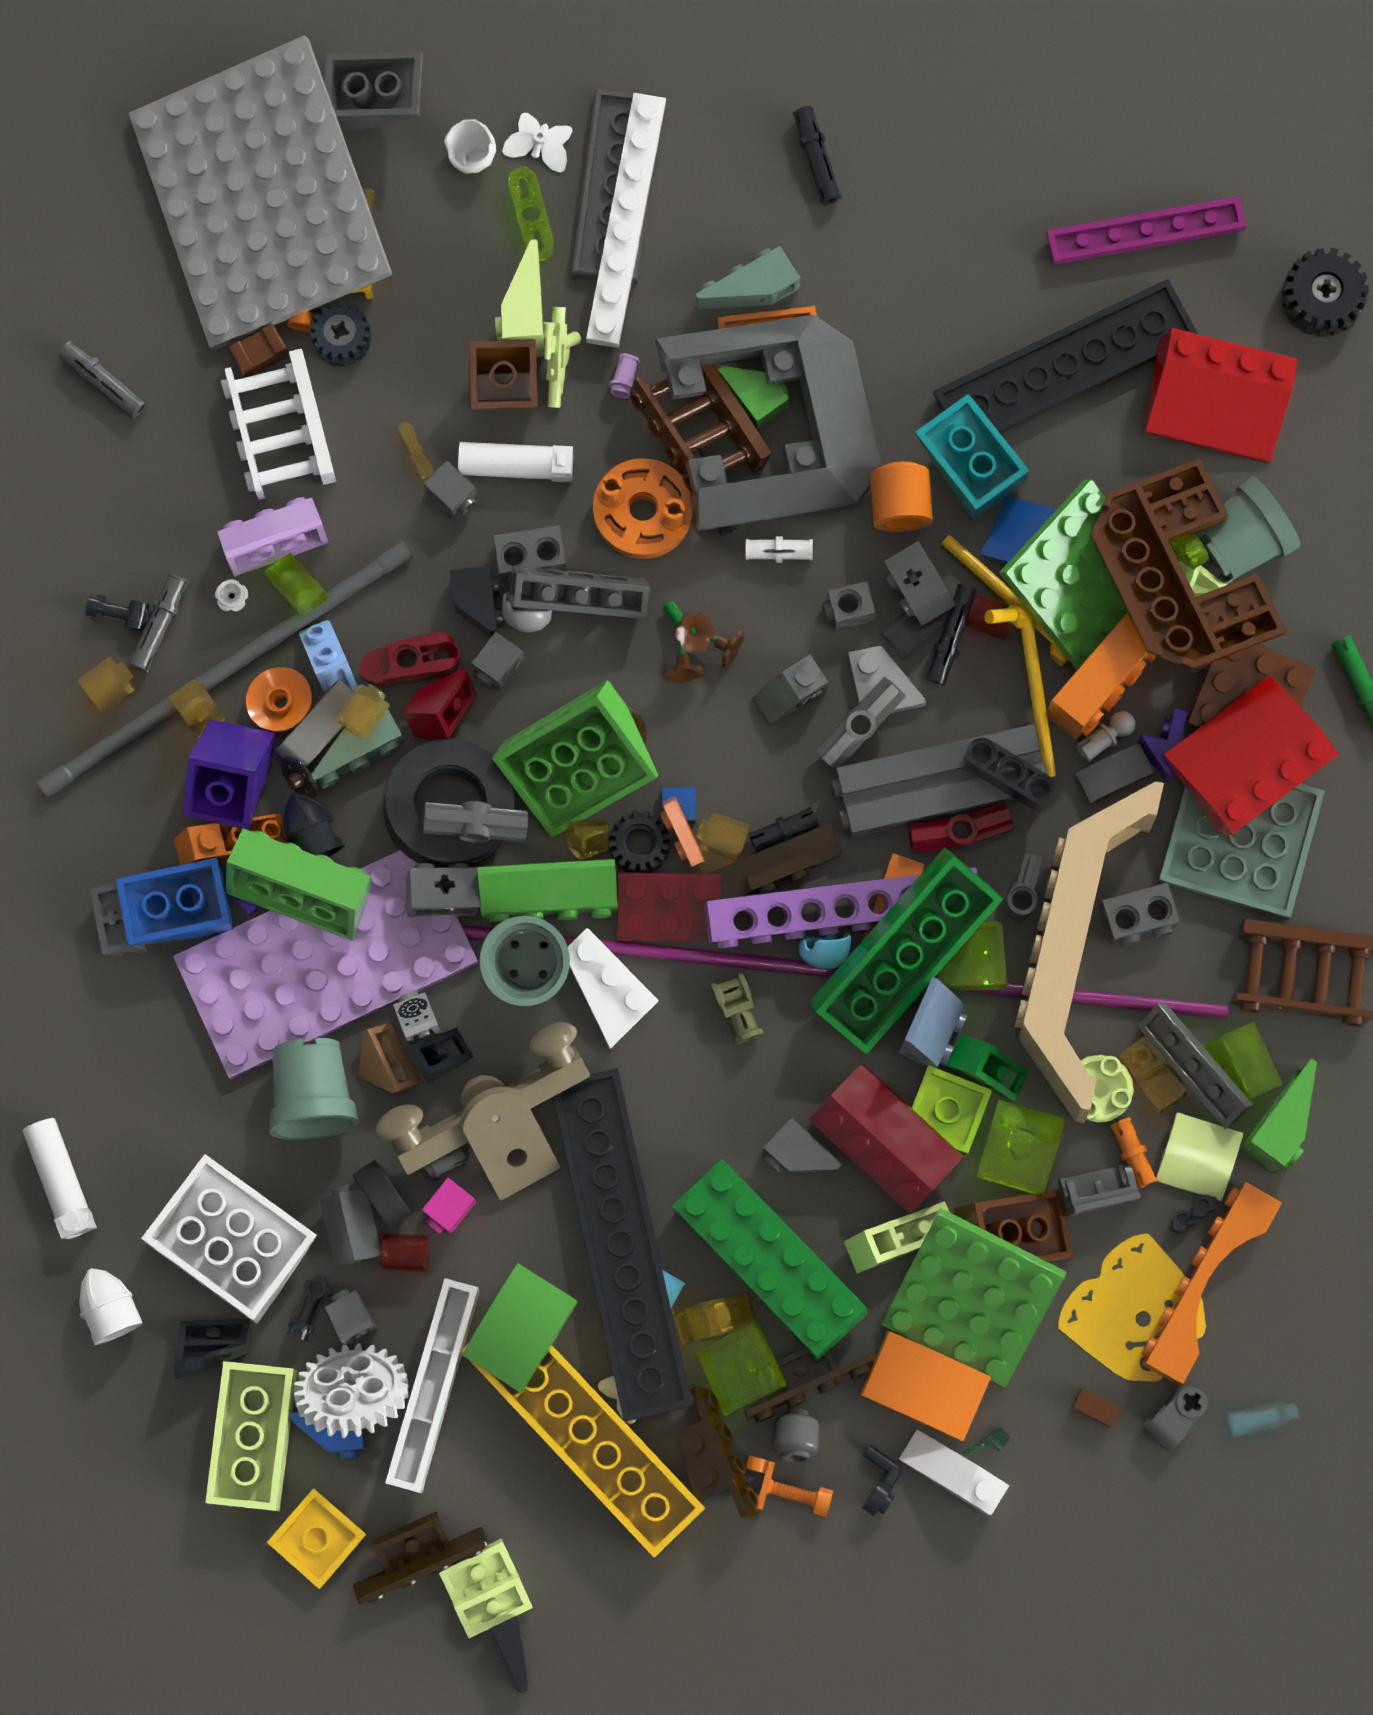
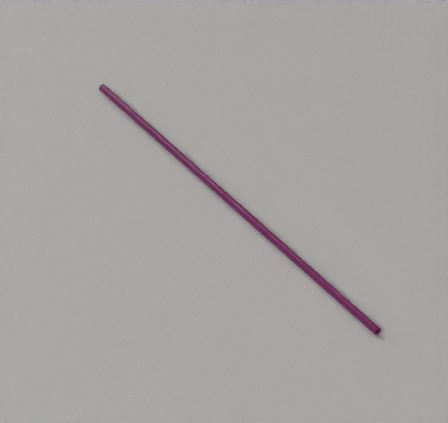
M461 925L467 939L485 941L493 929ZM562 935L567 947L577 938ZM599 939L615 955L831 977L839 968L826 970L812 967L802 960ZM516 940L511 942V944H519ZM542 941L540 947H548V943ZM936 975L934 977L940 980L949 990L1028 998V996L1022 995L1024 984L944 975ZM1074 989L1071 1002L1151 1011L1158 1003L1165 1002L1175 1014L1228 1019L1229 1005Z

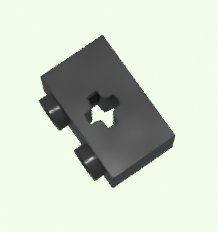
M919 541L884 561L890 571L889 574L885 575L894 593L901 590L905 598L899 600L908 617L910 618L915 615L921 626L956 606Z
M421 863L415 865L414 868H410L406 876L407 917L475 916L480 908L477 868H469V865L465 863L450 864L448 868H435L434 864ZM438 884H443L444 890H448L447 894H442L441 888H437Z

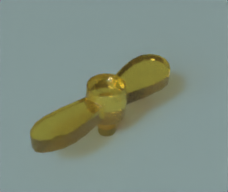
M403 422L399 426L400 435L409 446V454L415 459L418 473L422 478L428 479L433 474L432 465L423 454L421 444L417 443L412 425Z

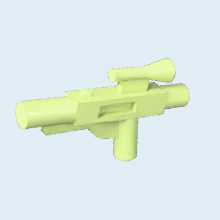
M552 307V322H543L545 336L544 359H547L546 380H549L547 407H561L565 367L569 360L570 347L581 342V336L578 332L567 334V324H565L566 307Z

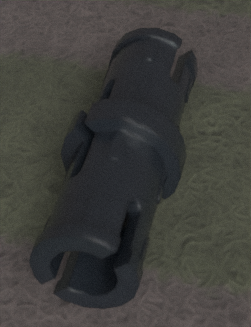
M808 807L784 819L782 816L775 819V823L750 832L748 835L752 845L755 846L754 850L758 853L803 832L817 828L819 824L812 808Z

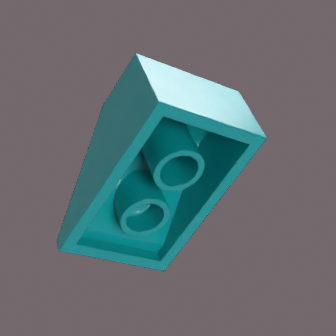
M969 394L915 432L916 437L948 487L973 520L1027 482L1028 468Z

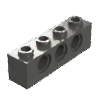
M512 566L509 600L513 607L646 619L650 585L645 578Z

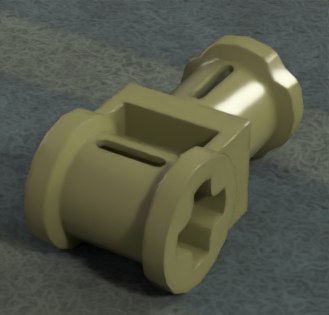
M743 972L737 973L735 978L720 984L710 983L720 1012H722L725 1021L730 1020L736 1035L734 1039L736 1045L749 1042L764 1034L763 1029L758 1028L752 1011L755 1006ZM741 1017L743 1018L747 1029L744 1028Z

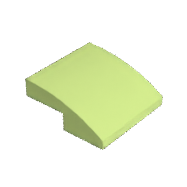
M1177 1112L1167 1145L1162 1154L1156 1175L1158 1181L1156 1182L1201 1196H1215L1221 1202L1244 1133L1229 1128L1225 1129L1223 1126Z
M502 1538L489 1544L479 1555L456 1561L450 1564L446 1570L439 1573L468 1638L533 1608Z

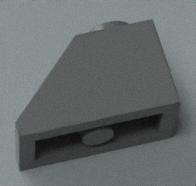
M792 1117L763 1147V1152L767 1155L763 1160L777 1173L781 1170L787 1175L836 1173L842 1166L830 1152Z
M345 1289L329 1298L331 1304L326 1306L325 1309L343 1344L348 1346L378 1330L360 1294L356 1290L350 1293L348 1289Z

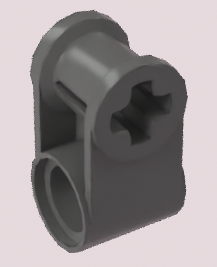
M1184 1386L1179 1388L1165 1404L1160 1406L1143 1425V1428L1168 1451H1171L1185 1437L1191 1426L1207 1409L1208 1400L1206 1394L1198 1387ZM1195 1394L1194 1403L1197 1407L1195 1409H1184L1183 1406L1186 1402L1183 1396H1193Z

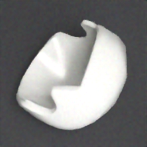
M476 119L462 120L452 126L445 137L444 143L448 151V158L452 165L460 172L465 174L478 173L491 165L496 153V144L486 125Z

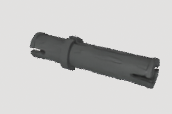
M73 341L67 342L62 347L58 357L79 372V378L84 382L89 381L129 414L132 419H136L142 414L147 403L101 366L102 362L98 358H91Z
M169 573L159 598L154 599L152 604L154 609L128 665L142 672H149L173 616L176 617L179 612L177 607L189 581L181 576Z

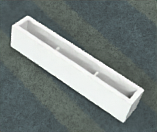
M444 1278L385 1482L386 1484L418 1493L423 1492L462 1356L461 1350L464 1348L479 1297L480 1289L478 1287Z

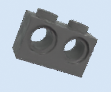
M560 525L493 535L501 582H507L509 585L511 583L512 565L507 564L505 559L514 553L523 557L522 562L515 566L566 571ZM543 549L554 550L556 555L551 560L545 561L538 557L539 552Z
M1168 882L1102 900L1099 905L1110 945L1119 942L1121 947L1134 945L1140 942L1139 937L1151 933L1153 938L1163 937L1173 933L1172 928L1176 927L1180 922ZM1150 905L1160 906L1165 913L1164 919L1155 920L1151 918L1148 913V907ZM1116 915H1128L1132 920V927L1129 929L1120 928L1115 921Z

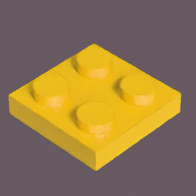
M313 1488L267 1543L317 1588L321 1589L367 1534Z

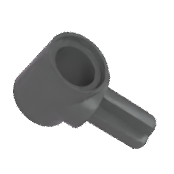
M1030 853L1024 854L1017 880L1010 883L1004 908L1007 915L1014 920L1021 921L1029 918L1038 904L1040 889L1036 885L1043 862L1040 856ZM1016 895H1023L1029 900L1030 907L1026 910H1019L1014 907L1012 898Z

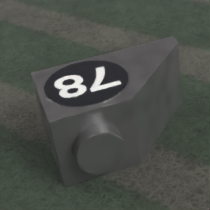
M808 655L782 671L754 695L752 699L768 724L772 726L827 692L828 681L812 656Z

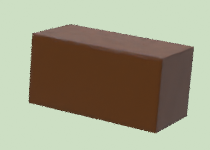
M1081 1388L1071 1409L1112 1428L1122 1407Z

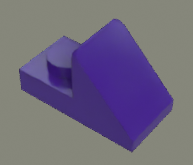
M1174 708L1170 718L1164 717L1160 737H1165V740L1140 735L1137 743H1141L1150 763L1162 781L1169 783L1175 772L1163 754L1182 741L1188 711Z

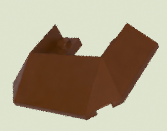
M1200 458L1109 492L1090 535L1147 653L1191 670L1285 635L1287 632L1258 573L1195 596L1169 542L1222 523L1228 518V513Z

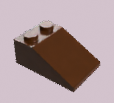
M1060 1189L977 1202L953 1208L954 1215L1046 1262L1074 1257Z

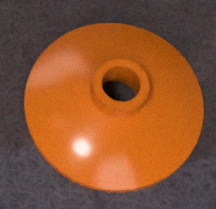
M275 667L259 674L250 684L246 695V708L250 718L260 728L270 732H284L295 728L308 715L312 706V690L308 681L298 671L287 667ZM287 699V704L284 707H277L279 700Z

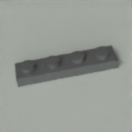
M1165 1002L1158 1003L1137 1025L1225 1129L1232 1127L1253 1105Z

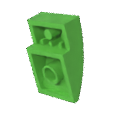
M517 1263L462 1356L522 1393L578 1301Z

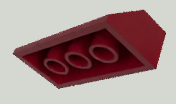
M863 1063L829 1096L809 1119L910 1215L964 1158L958 1150Z

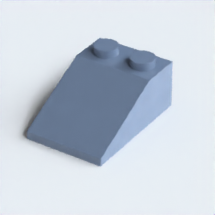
M932 977L898 1055L925 1067L930 1065L937 1068L939 1063L947 1064L954 1046L948 1044L953 1032L960 1034L967 1015L962 1013L965 1004L940 980Z

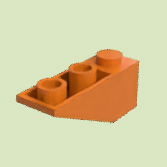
M280 813L253 818L249 831H261L271 839L285 843L281 830L282 817ZM219 823L187 827L174 838L180 865L216 857L220 864L227 863L242 828Z

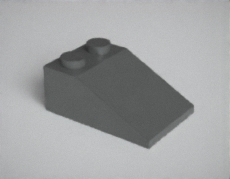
M423 53L326 54L324 83L341 131L367 130L419 117Z

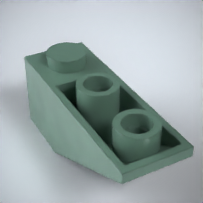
M781 246L773 250L767 248L759 252L754 257V261L745 266L739 264L731 268L726 273V277L717 282L711 280L703 284L698 289V293L695 294V306L697 309L773 305L799 290L801 278Z
M383 700L351 717L309 777L315 789L319 786L323 789L328 788L340 780V775L350 770L352 773L359 772L370 765L369 760L380 754L382 757H387L400 749L399 744L404 742L402 734Z

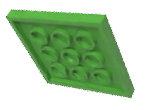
M1084 479L999 572L1076 670L1083 665L1127 614V610L1090 536L1106 498L1092 479Z
M940 1208L881 1325L918 1344L990 1376V1381L1006 1388L1064 1280L1066 1271Z

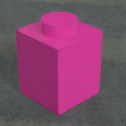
M447 1178L422 1209L424 1214L428 1216L424 1222L439 1234L443 1230L452 1234L476 1204V1200L450 1178Z

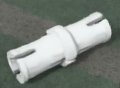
M776 536V540L746 539V560L776 559V563H783V560H813V539L783 540V536Z

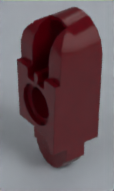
M444 632L423 634L386 644L387 647L368 651V654L359 663V671L362 679L369 684L375 685V687L385 685V688L435 680L444 678L458 670L461 663V652L454 639ZM438 652H443L448 656L446 659L435 660ZM403 656H414L416 658L415 664L410 668L401 667L398 663Z

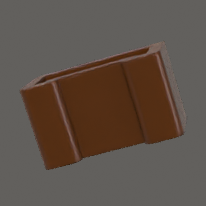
M273 323L262 328L256 334L228 347L230 355L243 378L253 376L289 356L288 349Z

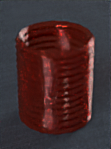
M977 593L966 621V627L969 626V628L979 630V632L982 631V633L985 632V634L988 633V635L991 634V636L1005 641L1012 623L988 624L985 621V613L988 610L1008 608L1010 604L1007 605V603Z
M391 1233L383 1235L381 1250V1268L383 1271L386 1269L387 1271L427 1272L429 1261L428 1235H399L398 1233L396 1235Z

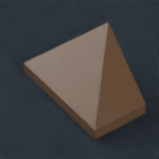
M387 1023L363 1032L358 1077L393 1094L415 1087L420 1082L392 1023Z

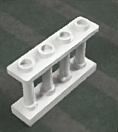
M302 348L289 351L292 363L285 364L286 368L235 380L233 371L229 367L225 368L227 379L221 380L226 400L232 398L235 409L229 411L233 430L240 429L242 441L236 442L241 461L248 460L250 468L249 472L244 473L249 492H256L258 500L265 499L262 485L313 473L314 476L320 475L323 485L336 482ZM289 380L290 384L297 382L299 394L293 395V399L243 411L239 393ZM296 411L298 414L305 413L307 424L302 425V429L251 442L247 428L248 423ZM303 442L306 445L313 444L315 455L309 456L310 460L258 472L255 454Z

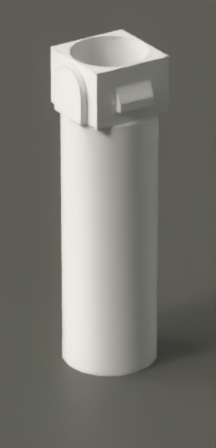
M460 442L458 471L462 475L548 479L552 480V482H572L573 446Z
M55 1118L45 1119L24 1128L22 1131L55 1217L54 1221L61 1239H73L96 1229L92 1212L88 1209Z

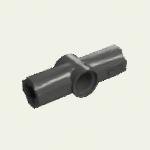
M884 676L865 698L848 713L840 725L816 749V752L834 769L841 767L861 744L873 735L875 729L900 704L906 695L891 680ZM865 715L871 722L870 727L863 732L856 731L851 725V721L855 716Z
M479 801L464 802L461 805L425 802L423 834L458 836L460 840L469 843H485L490 839L516 842L526 841L528 811L492 808L490 804Z

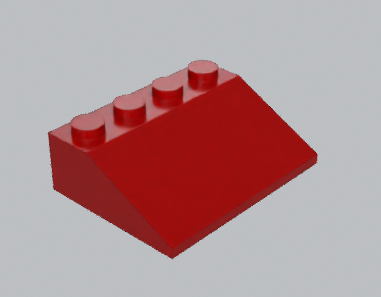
M1171 328L1159 339L1144 433L1270 463L1293 390L1298 359Z
M1270 675L1163 754L1166 761L1222 837L1234 834L1339 755L1321 728Z

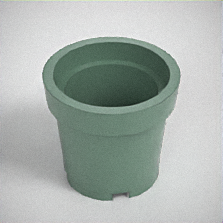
M1250 476L1236 488V494L1223 504L1228 513L1226 521L1193 533L1195 536L1192 537L1193 542L1211 569L1218 567L1222 571L1217 577L1226 585L1278 555L1284 557L1301 547L1298 535L1289 518L1270 491L1254 476Z
M517 916L498 924L486 937L480 952V970L487 987L501 1000L517 1006H533L553 997L563 986L570 967L569 950L561 933L547 921L532 916ZM514 940L519 943V947L516 949L511 947V942ZM542 941L548 943L547 949H541L540 943ZM513 969L518 971V976L516 978H513L510 975V972ZM541 970H545L547 972L546 978H541L539 976V972Z
M315 1038V1044H304L303 1039H297L274 1047L272 1052L273 1109L269 1112V1133L271 1136L287 1140L319 1139L351 1131L359 1125L356 1104L350 1100L339 1041L330 1038Z

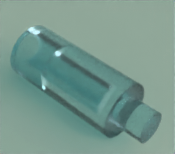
M1282 1401L1227 1413L1228 1426L1233 1438L1288 1426L1289 1419L1299 1417L1296 1403L1284 1406Z

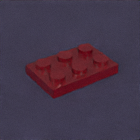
M619 873L618 941L708 942L703 902L720 900L721 874Z

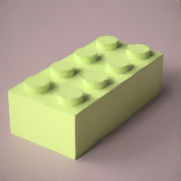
M223 1361L205 1503L280 1511L291 1426L290 1413L293 1410L294 1383L297 1378V1370Z

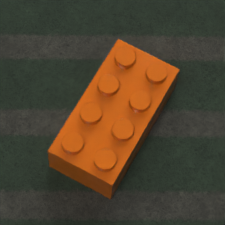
M1128 612L1057 693L1048 707V719L1075 741L1082 733L1086 737L1092 733L1104 715L1101 711L1105 709L1109 712L1125 691L1123 686L1126 684L1128 687H1131L1143 673L1142 670L1147 665L1144 661L1147 659L1149 662H1153L1157 657L1147 653Z

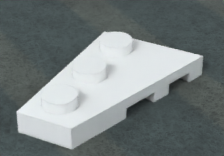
M587 928L568 946L570 969L591 1009L590 1011L595 1021H597L608 1048L611 1049L659 1000Z

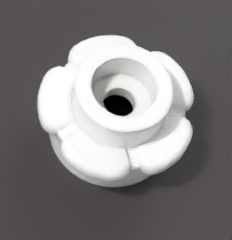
M233 579L221 583L215 591V597L218 599L217 605L224 611L233 610L236 612L241 610L245 606V599L248 598L246 587ZM233 593L235 597L230 599L229 594Z

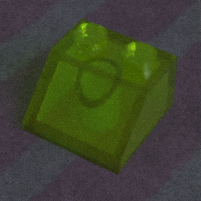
M1254 1022L1202 1045L1250 1101L1283 1085Z
M998 1099L989 1124L976 1177L1043 1196L1058 1150L1065 1119Z

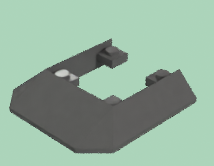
M816 315L656 338L655 343L661 370L666 372L672 400L705 394L706 387L701 366L761 357L767 385L799 380L812 440L785 444L782 447L787 474L727 483L721 455L688 460L686 466L693 493L690 500L697 531L858 504L870 486V473L882 465L852 340Z

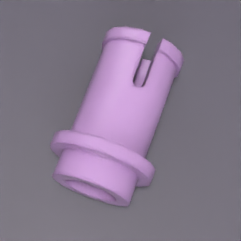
M619 354L614 379L609 382L612 395L619 398L630 397V389L633 385L639 358L631 354Z

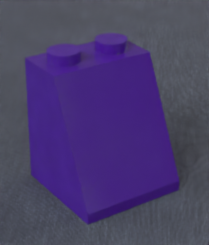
M209 719L188 757L183 816L249 830L272 764L275 733Z

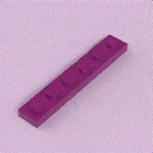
M1240 196L1051 229L1047 230L1046 238L1052 265L1243 232L1247 226Z

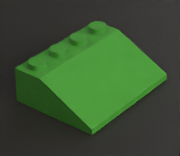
M608 680L506 739L492 757L493 761L551 838L656 779L658 776L627 705Z

